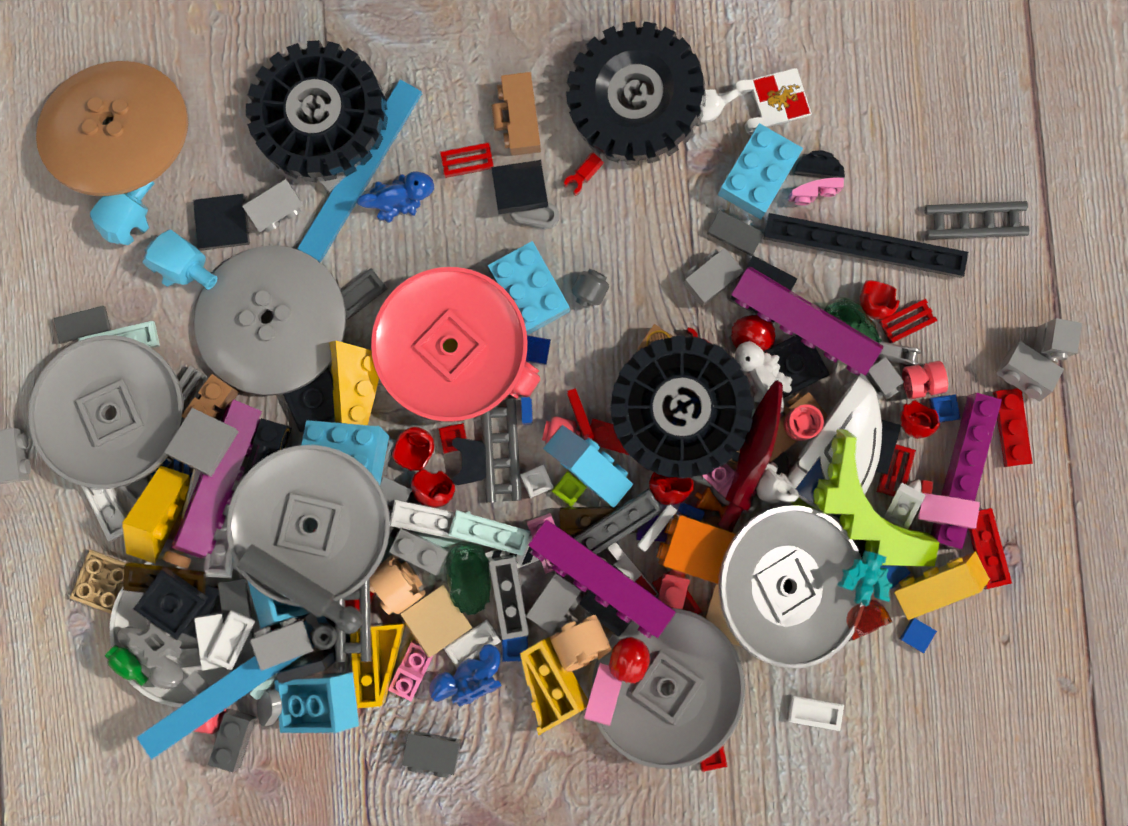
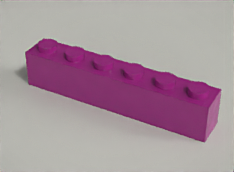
M752 267L746 269L731 294L736 297L735 302L746 309L749 306L758 311L757 315L768 322L774 320L780 324L779 329L789 335H793V333L802 337V343L813 349L817 346L825 351L823 354L825 357L834 362L842 361L847 364L846 369L857 376L861 373L866 376L883 350L884 346Z
M981 393L967 396L941 496L975 501L999 413L1001 399ZM933 523L931 535L939 541L940 546L962 550L968 528Z
M234 399L227 404L221 422L237 429L238 434L213 475L210 477L202 472L200 473L171 548L198 558L206 557L207 553L212 554L217 542L214 539V535L217 529L220 530L226 519V515L223 514L226 504L230 505L235 493L232 490L234 483L241 479L245 467L241 466L244 457L248 458L254 445L251 439L253 434L257 433L261 420V410Z
M545 520L528 544L532 548L530 553L542 562L545 558L552 562L554 565L551 568L564 577L568 574L575 579L573 584L584 592L587 589L591 590L596 594L594 599L606 608L609 604L618 610L616 613L618 617L627 623L630 620L639 625L637 630L649 639L652 635L659 638L676 613L671 607L549 520Z

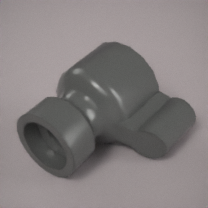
M308 614L306 621L313 626L310 633L312 644L321 650L331 648L337 639L335 628L328 623H318L317 617L314 614Z

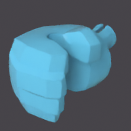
M153 181L128 193L103 196L90 212V218L93 221L94 227L105 240L115 244L130 245L134 241L130 235L132 228L136 227L143 233L149 229L146 219L149 209L141 200L155 184Z
M171 229L158 235L145 249L143 264L152 272L160 273L163 277L162 283L167 287L175 283L186 285L196 280L207 290H210L218 279L216 275L203 268L206 259L205 255Z

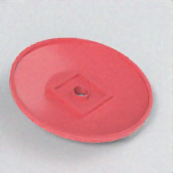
M440 267L423 271L408 278L387 297L377 314L373 326L372 357L376 372L383 386L404 408L431 420L443 422L463 421L492 410L514 389L526 362L527 332L517 304L497 282L486 275L470 269ZM448 339H453L458 343L456 351L448 353L443 349V344Z

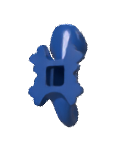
M413 171L406 176L400 174L399 179L393 180L392 185L376 182L375 187L370 190V194H364L357 198V204L364 208L380 209L377 218L390 223L399 213L404 215L409 213L414 216L417 212L416 209L421 205L420 200L425 199L433 192L434 182L429 175L423 172Z
M492 644L484 645L480 650L479 660L467 659L463 661L457 668L454 676L448 672L436 675L429 686V693L433 701L440 702L452 696V703L457 702L458 706H463L501 687V683L495 681L492 677L500 665V652L497 647Z

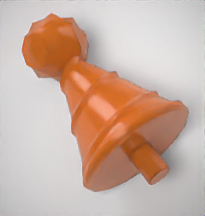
M707 487L702 494L699 492L695 494V497L699 498L695 505L696 509L718 511L722 518L728 506L722 507L711 492L710 487Z

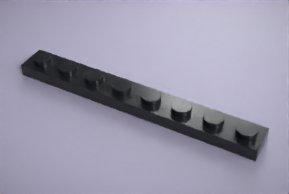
M769 213L767 216L763 237L764 240L958 278L964 277L968 258L967 251Z

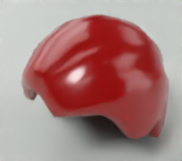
M873 280L865 281L859 297L862 312L876 320L892 316L898 309L900 302L896 300L895 287Z
M749 315L736 320L732 326L731 337L736 348L740 344L750 341L765 351L774 344L776 334L771 321H765L758 315Z
M913 400L910 404H904L900 412L902 429L905 431V434L915 439L930 437L940 426L937 411L922 405L916 400Z
M410 427L398 436L392 456L395 462L401 465L402 468L410 471H420L425 468L434 452V439L427 430L420 427Z
M422 469L414 474L411 481V489L417 501L427 507L439 508L448 504L456 490L453 481L442 471L430 473L426 469Z
M653 472L649 480L651 493L659 503L666 506L677 505L685 501L694 490L691 478L667 477Z
M634 637L620 639L612 648L609 662L610 673L617 680L626 683H636L642 680L650 663L648 647L643 641Z

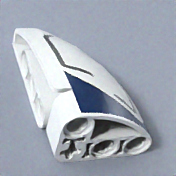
M860 376L856 377L824 420L820 433L811 438L798 456L800 461H796L786 475L790 483L798 491L799 498L820 512L822 511L815 505L813 494L815 488H818L819 479L829 480L827 470L828 465L832 463L833 452L831 445L833 438H836L837 429H847L857 437L855 458L858 478L864 495L869 489L879 462L882 443V421L879 402L874 387ZM824 513L838 522L842 515Z

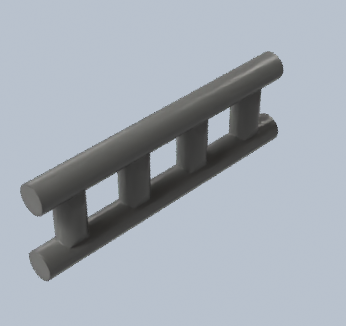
M1027 201L925 205V215H934L935 228L926 231V238L930 240L1028 236L1030 232L1029 226H1020L1019 211H1027L1028 203ZM994 212H1009L1010 226L995 227ZM969 213H984L985 227L970 228ZM944 214H959L960 228L945 229Z
M514 398L505 399L506 407L493 408L481 415L482 442L486 447V503L496 502V494L511 493L512 501L522 500L516 399ZM506 417L507 432L492 433L491 418ZM508 442L509 458L494 459L493 443ZM510 468V483L495 484L494 469Z
M369 578L352 594L336 601L345 607V600H359L363 623L360 626V642L346 643L345 633L339 630L334 621L337 633L335 662H346L347 653H361V662L372 661Z

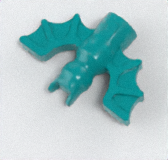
M864 551L862 560L854 559V563L850 568L843 569V577L837 583V586L849 590L855 589L854 602L859 604L862 601L864 606H868L873 591L874 598L889 602V590L892 584L887 579L888 569L881 567L882 563L886 561V556Z

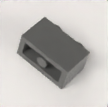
M233 709L224 713L208 765L232 773L238 770L242 765L257 717Z
M411 730L407 736L402 766H407L408 771L423 773V770L434 771V776L448 778L449 775H454L456 772L462 739Z

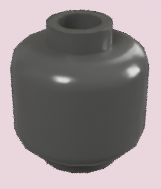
M590 268L588 271L580 272L572 287V293L577 297L576 302L586 308H589L591 304L595 306L600 305L609 289V284L606 281L607 277Z

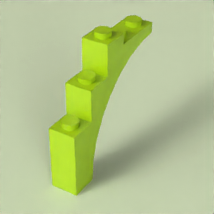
M837 429L836 438H833L831 445L833 452L832 463L828 465L827 470L829 480L819 479L818 488H815L813 494L815 505L823 513L842 514L839 523L843 530H846L848 533V538L867 540L865 551L886 556V561L882 565L935 567L939 541L928 532L908 530L894 525L874 511L864 495L858 478L855 458L857 437L847 429Z

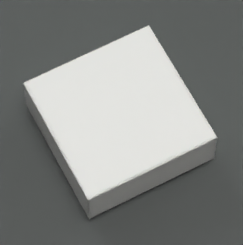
M544 464L520 474L530 498L554 488Z

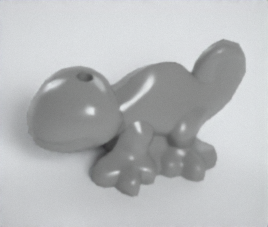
M147 620V628L144 631L135 627H125L119 630L117 635L119 643L125 648H130L141 663L146 665L147 668H151L149 677L154 686L161 689H172L182 682L184 676L182 669L175 661L166 657V655L172 657L180 656L182 653L180 649L181 640H174L172 636H167L165 631Z

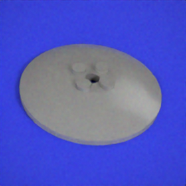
M261 246L233 256L213 273V275L218 277L216 284L210 290L204 287L197 302L194 320L195 335L204 360L223 381L251 394L280 395L308 385L330 366L332 358L329 342L343 341L346 329V308L337 282L319 261L300 250L290 247ZM266 311H271L273 313V320L268 324H263L261 322L262 314Z
M116 335L95 336L81 340L57 354L44 368L34 386L29 404V427L34 445L44 462L54 472L72 483L96 489H111L130 485L151 474L168 457L164 452L184 419L181 416L184 413L182 389L169 363L159 353L144 343ZM114 406L117 414L114 419L107 420L105 412L109 407Z
M301 445L285 448L257 463L238 485L232 497L227 517L228 543L237 566L250 545L254 544L334 594V601L352 594L368 581L385 554L390 534V517L387 501L374 476L365 466L350 455L319 445ZM310 517L314 518L318 523V528L313 533H308L303 528L304 521ZM238 568L249 583L261 593L278 602L299 606Z
M783 506L767 510L755 516L734 536L721 565L719 598L723 616L731 633L751 655L765 663L778 667L805 668L831 658L849 641L860 622L864 605L862 601L859 604L854 602L855 589L849 590L837 586V583L843 577V569L850 568L854 563V559L862 560L854 541L848 538L846 530H843V527L834 519L815 509L801 506ZM786 579L792 582V590L788 594L783 589Z
M672 608L676 613L659 638L652 635L649 639L637 630L639 625L634 621L629 624L620 637L612 631L606 636L611 649L620 639L626 637L640 639L648 647L650 663L642 680L636 683L622 682L610 726L596 722L606 740L622 755L641 765L659 769H676L691 766L705 760L718 751L727 742L739 723L746 694L745 677L740 658L726 635L702 616ZM611 652L599 660L595 658L592 661L588 680L589 699L600 663L609 665ZM670 680L674 683L675 690L673 694L665 696L661 691V685L663 682Z

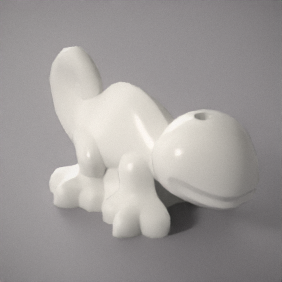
M750 341L738 346L735 359L741 365L744 375H747L750 385L754 386V402H761L769 387L776 380L783 384V391L791 392L790 384L792 383V378L779 372L778 355L771 356L769 353H764L759 346ZM782 397L781 413L784 411L783 397Z

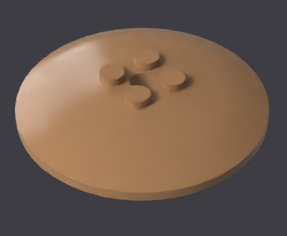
M112 61L97 64L81 70L68 78L49 97L38 119L36 129L38 152L42 162L54 178L74 191L93 196H113L128 193L154 181L175 161L187 136V107L176 85L165 74L151 66L131 61ZM106 118H114L108 125L102 124Z

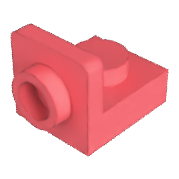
M670 570V574L663 573L658 599L669 607L683 610L687 588L691 581L685 578L686 573Z

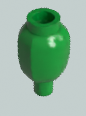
M114 645L105 654V657L108 659V666L123 679L135 680L141 687L149 680L142 672L141 662L129 649Z

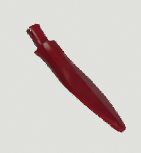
M779 380L772 383L751 418L753 421L750 432L747 433L746 441L740 448L734 479L725 498L730 503L717 524L731 533L743 510L749 512L754 491L771 459L782 405L783 384Z

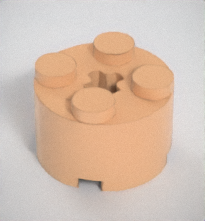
M393 554L379 564L376 571L370 577V591L372 593L376 592L382 600L380 605L387 614L392 612L401 614L426 593L425 590L420 592L419 587L423 584L407 562L401 564L397 560L400 557Z
M596 615L584 619L578 625L575 621L561 627L562 632L550 637L564 671L567 670V672L591 664L590 661L595 658L599 660L612 651Z

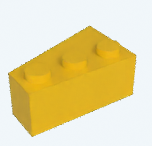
M331 341L329 344L332 358L331 373L333 374L335 423L368 425L379 382L373 362L372 350L340 341Z
M164 466L159 467L122 522L126 554L156 564L186 501L190 485L189 475Z
M975 551L964 557L955 558L940 568L937 566L924 571L920 577L914 578V576H910L899 582L900 586L894 593L907 619L910 620L981 593L990 579Z
M405 623L371 625L372 661L361 662V653H352V670L357 708L381 707L385 703ZM359 628L357 632L350 634L351 643L360 642Z
M550 637L520 653L527 686H530L532 695V709L536 713L538 736L587 708L588 698L573 672L564 671Z

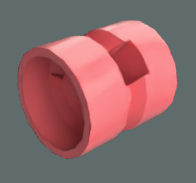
M940 360L925 363L923 368L920 365L904 367L902 370L903 387L910 400L925 397L927 392L932 396L946 393L948 390L947 373Z
M808 404L800 405L785 416L784 430L793 440L805 441L811 439L822 430L824 424L823 415L815 406Z

